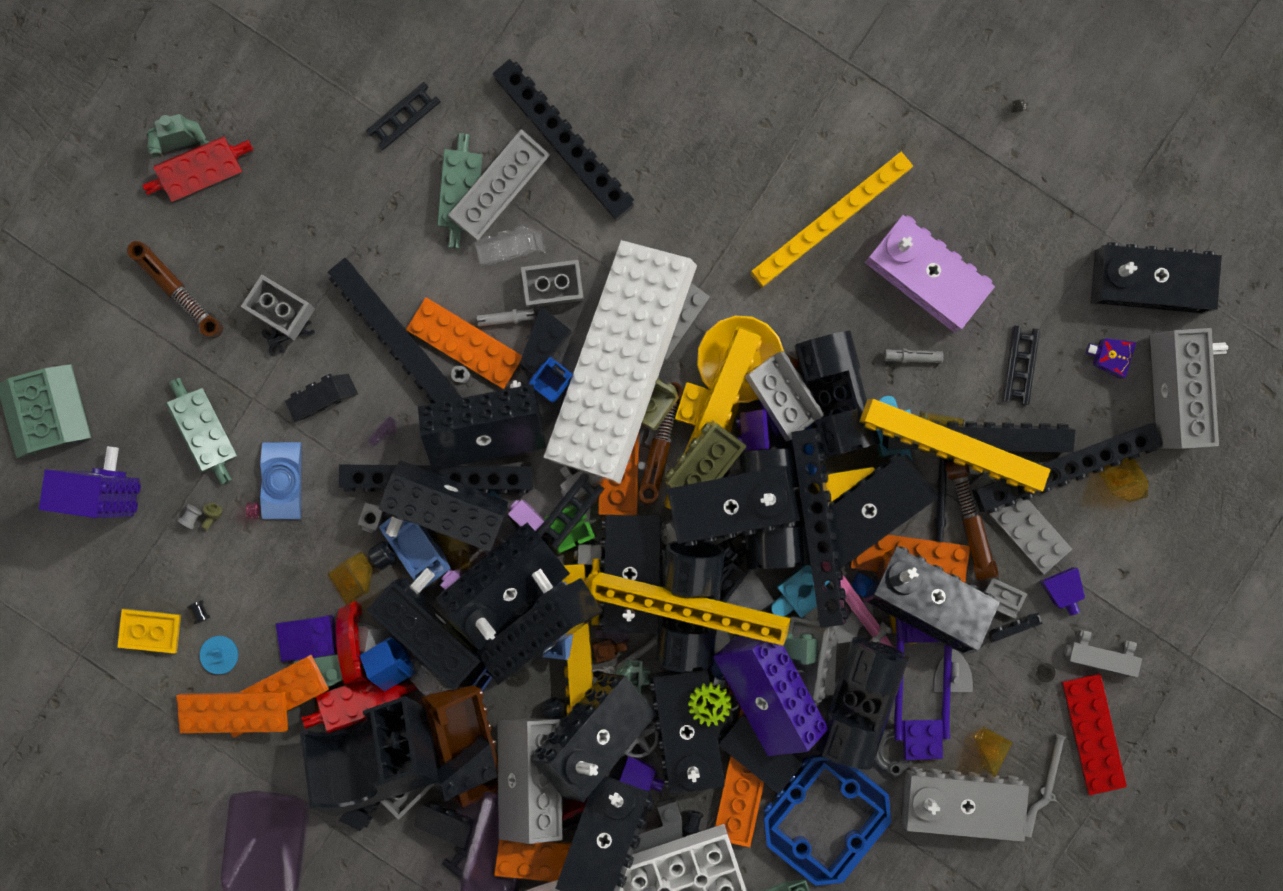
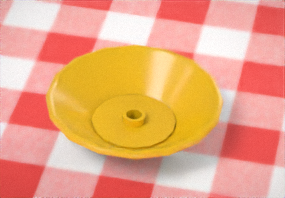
M735 315L718 321L705 333L698 347L697 366L702 381L711 389L736 326L759 334L761 336L760 340H762L759 350H755L752 357L754 358V363L751 369L747 370L745 376L772 355L781 351L784 352L779 336L768 324L751 316ZM746 379L744 386H740L738 391L739 399L737 403H749L759 399Z

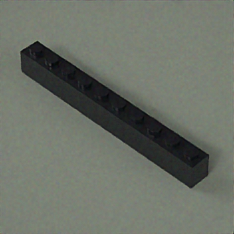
M347 258L342 259L328 271V274L331 276L328 278L335 287L339 286L343 290L341 295L347 302L352 301L355 305L353 307L354 311L360 317L363 315L367 319L365 324L371 331H377L379 341L384 346L387 344L391 348L389 353L396 361L398 359L401 360L404 364L402 366L403 370L408 375L412 374L416 378L414 383L420 390L423 388L428 393L426 397L432 404L463 398Z
M929 420L1004 451L1074 452L1076 430L1070 428L1069 424L1057 423V426H1051L1049 423H1039V426H1032V423L1021 422L1020 425H1014L1012 422H1002V425H996L995 422H984V425H977V422L965 421V424H958L959 422L947 421V424H940V421ZM883 435L882 446L887 449L920 450L917 444H905L897 436L891 438Z

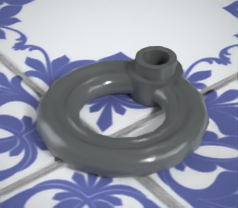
M894 727L884 730L875 763L891 776L897 777L908 769L914 760H904V757L899 761L886 759L883 754V746L889 739H895ZM894 766H898L897 772L892 771Z

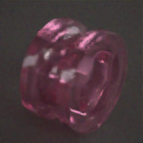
M251 502L247 503V519H251V517L258 519L260 511L258 502L254 504Z

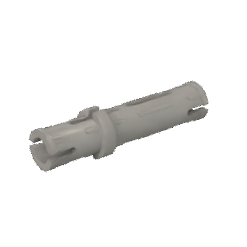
M534 308L519 311L513 309L511 312L477 315L478 327L536 320L535 315L528 314H534L535 310Z
M905 348L902 350L885 349L884 361H896L902 364L907 362L942 364L943 351H911Z

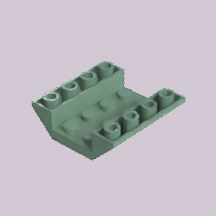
M71 364L36 370L8 378L0 383V399L16 459L65 443H76L92 438Z

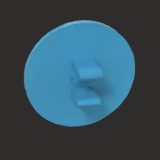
M215 636L208 639L200 650L201 664L208 672L213 674H225L231 671L237 664L239 657L236 644L225 636Z

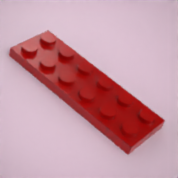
M1096 673L1061 681L1087 794L1090 796L1127 787L1101 674Z

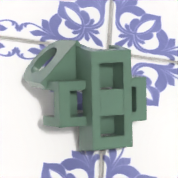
M627 660L620 668H616L615 674L624 675L632 684H637L633 686L641 694V685H650L648 681L650 670L642 668L643 662L641 660Z

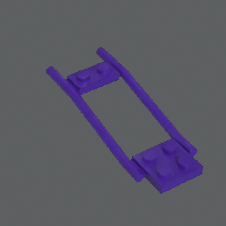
M896 618V649L904 652V643L939 642ZM945 644L942 719L902 720V677L895 697L894 731L895 740H903L904 760L943 759L942 739H950L952 648Z

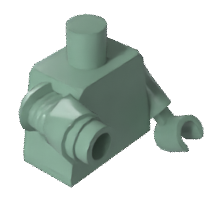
M181 114L170 117L168 115L161 116L159 120L155 121V127H152L146 133L148 137L147 151L151 158L161 157V148L166 153L199 142L200 146L209 142L205 140L206 137L199 124L186 119Z

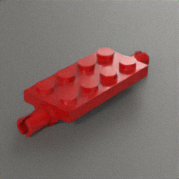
M222 136L154 165L153 168L158 179L143 184V188L147 190V195L164 189L171 202L241 173L242 169L237 159L243 154L254 151L252 144L250 145L249 139L233 146L228 143L225 136Z
M367 678V681L352 683L316 696L320 708L318 712L301 718L305 729L322 723L323 725L325 724L327 733L363 721L366 718L363 715V710L401 698V695L417 691V686L413 678L383 691Z

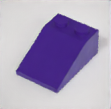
M766 409L740 413L739 417L736 418L737 429H740L741 436L737 437V439L747 446L743 452L769 449Z
M333 614L276 623L281 661L304 659L310 655L315 658L337 653Z

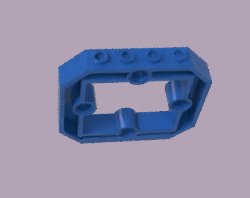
M822 754L810 755L809 758L805 757L802 760L803 765L791 778L786 787L779 794L776 793L775 797L777 798L773 803L769 802L763 809L766 845L815 886L843 883L890 825L889 794L857 768L837 764L822 757ZM825 768L840 780L839 789L845 797L855 798L859 795L876 809L859 831L851 830L846 834V847L829 868L811 855L812 848L806 837L796 836L792 839L778 828L792 808L804 801L806 797L805 792ZM847 783L854 784L852 791L845 790ZM799 789L800 794L797 797L790 795L791 790ZM859 838L860 842L858 845L853 846L851 845V840ZM800 843L806 845L803 851H797L796 847Z

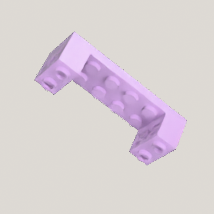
M516 500L509 507L511 511L508 515L520 526L528 522L537 531L545 521L525 500ZM459 569L449 570L441 578L443 580L441 586L446 590L464 574Z

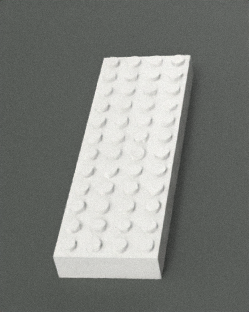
M621 240L544 458L554 463L619 484L621 483L697 267L691 258Z
M725 824L633 854L634 861L630 869L627 868L625 874L627 876L624 888H620V891H747ZM558 880L526 891H559L555 889Z

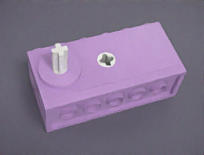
M902 215L864 263L955 333L965 326L994 289L993 281L989 277L981 276L977 273V268L972 264L963 262L961 260L962 257L958 253L949 251L944 242L939 239L936 241L931 237V233L926 228L918 227L912 217Z

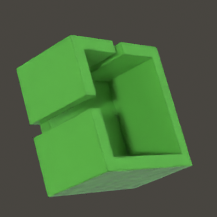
M571 505L562 512L572 519L578 509ZM586 513L559 546V553L576 546V541L581 544L596 537L590 522L585 523ZM557 518L550 527L560 534L566 524Z

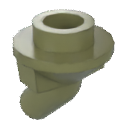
M209 503L203 507V512L207 515V518L201 527L208 530L214 519L217 520L221 517L222 508L218 504Z

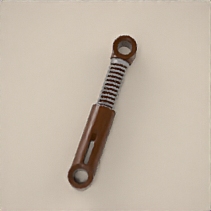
M133 241L128 245L127 254L129 257L135 260L169 298H174L176 302H179L178 304L197 322L203 335L217 338L222 334V323L214 319L212 315L205 313L203 308H200L201 305H198L196 300L191 298L187 291H184V284L151 251L148 245L140 241ZM142 247V254L140 256H137V249ZM148 260L154 265L158 272L149 264ZM214 323L215 329L209 333L208 326Z
M671 382L670 384L676 388L679 399L657 428L656 437L652 439L639 491V500L646 506L653 505L658 499L671 443L668 442L670 440L668 437H670L669 433H671L673 420H675L673 417H675L676 408L680 404L683 395L682 386L676 382ZM653 467H654V468H657V470H656L654 482H653V485H652V484H649V483H650V479H651V475H652V471H653ZM650 490L653 492L654 497L652 499H645L643 493Z
M954 459L946 461L947 475L950 480L955 482V488H957L956 491L959 494L958 498H960L959 501L962 504L961 508H963L961 511H964L963 514H965L962 522L974 561L975 576L978 582L998 578V567L992 557L981 514H976L978 511H975L977 508L973 504L975 501H973L972 491H970L971 488H969L970 485L968 484L970 467L967 464L965 466L958 465L953 462Z

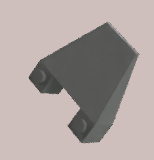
M676 798L657 803L662 824L640 831L639 838H641L638 849H634L633 854L682 838V817Z

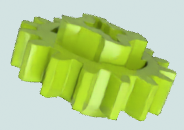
M710 682L709 687H706L704 683H702V689L696 687L695 693L690 694V698L693 700L688 702L689 706H693L689 710L690 713H695L693 719L699 718L701 725L706 721L709 727L711 722H714L717 726L719 719L724 722V715L729 716L730 711L728 709L731 708V703H728L731 697L725 696L727 690L723 689L721 691L719 684L716 688L713 687L712 682ZM702 695L703 700L697 704L698 698ZM707 699L708 702H710V704H713V710L710 707V705H706ZM723 705L722 710L717 713V709Z

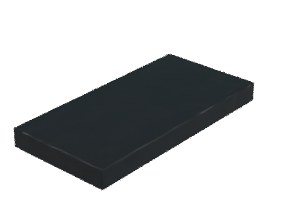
M743 714L719 742V746L778 794L803 765L792 754L768 756L747 717Z

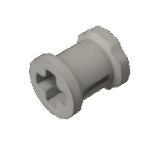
M455 366L451 371V377L457 383L464 384L470 378V372L464 366ZM457 371H465L463 379L456 378L458 376Z
M187 504V510L183 517L178 519V522L190 529H194L195 521L203 512Z

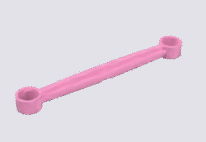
M823 561V569L826 571H830L831 564L827 561ZM843 575V580L840 581L841 588L845 589V601L872 637L877 636L881 628ZM886 635L880 640L881 643L897 648V646L892 645Z

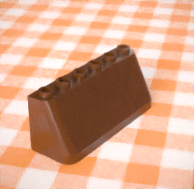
M475 685L457 688L454 691L447 690L428 694L422 698L440 767L450 759H455L462 753L461 750L464 747L468 748L476 741L475 738L481 735L491 746L498 776V755L494 749L496 743L491 737L492 727L486 717L488 711L482 702L484 695L482 690ZM498 777L453 798L464 808L497 792Z

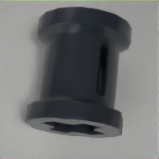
M203 600L187 606V609L191 611L194 617V624L211 618L206 613Z
M687 810L688 816L683 830L693 834L700 832L699 824L704 814L695 810Z

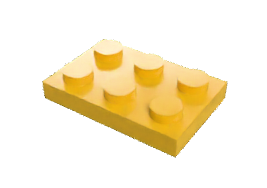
M122 609L117 648L177 653L181 614Z

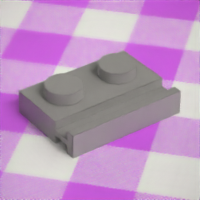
M995 578L989 580L984 593L992 594L1000 602L997 611L1015 619L1027 596L1026 592Z

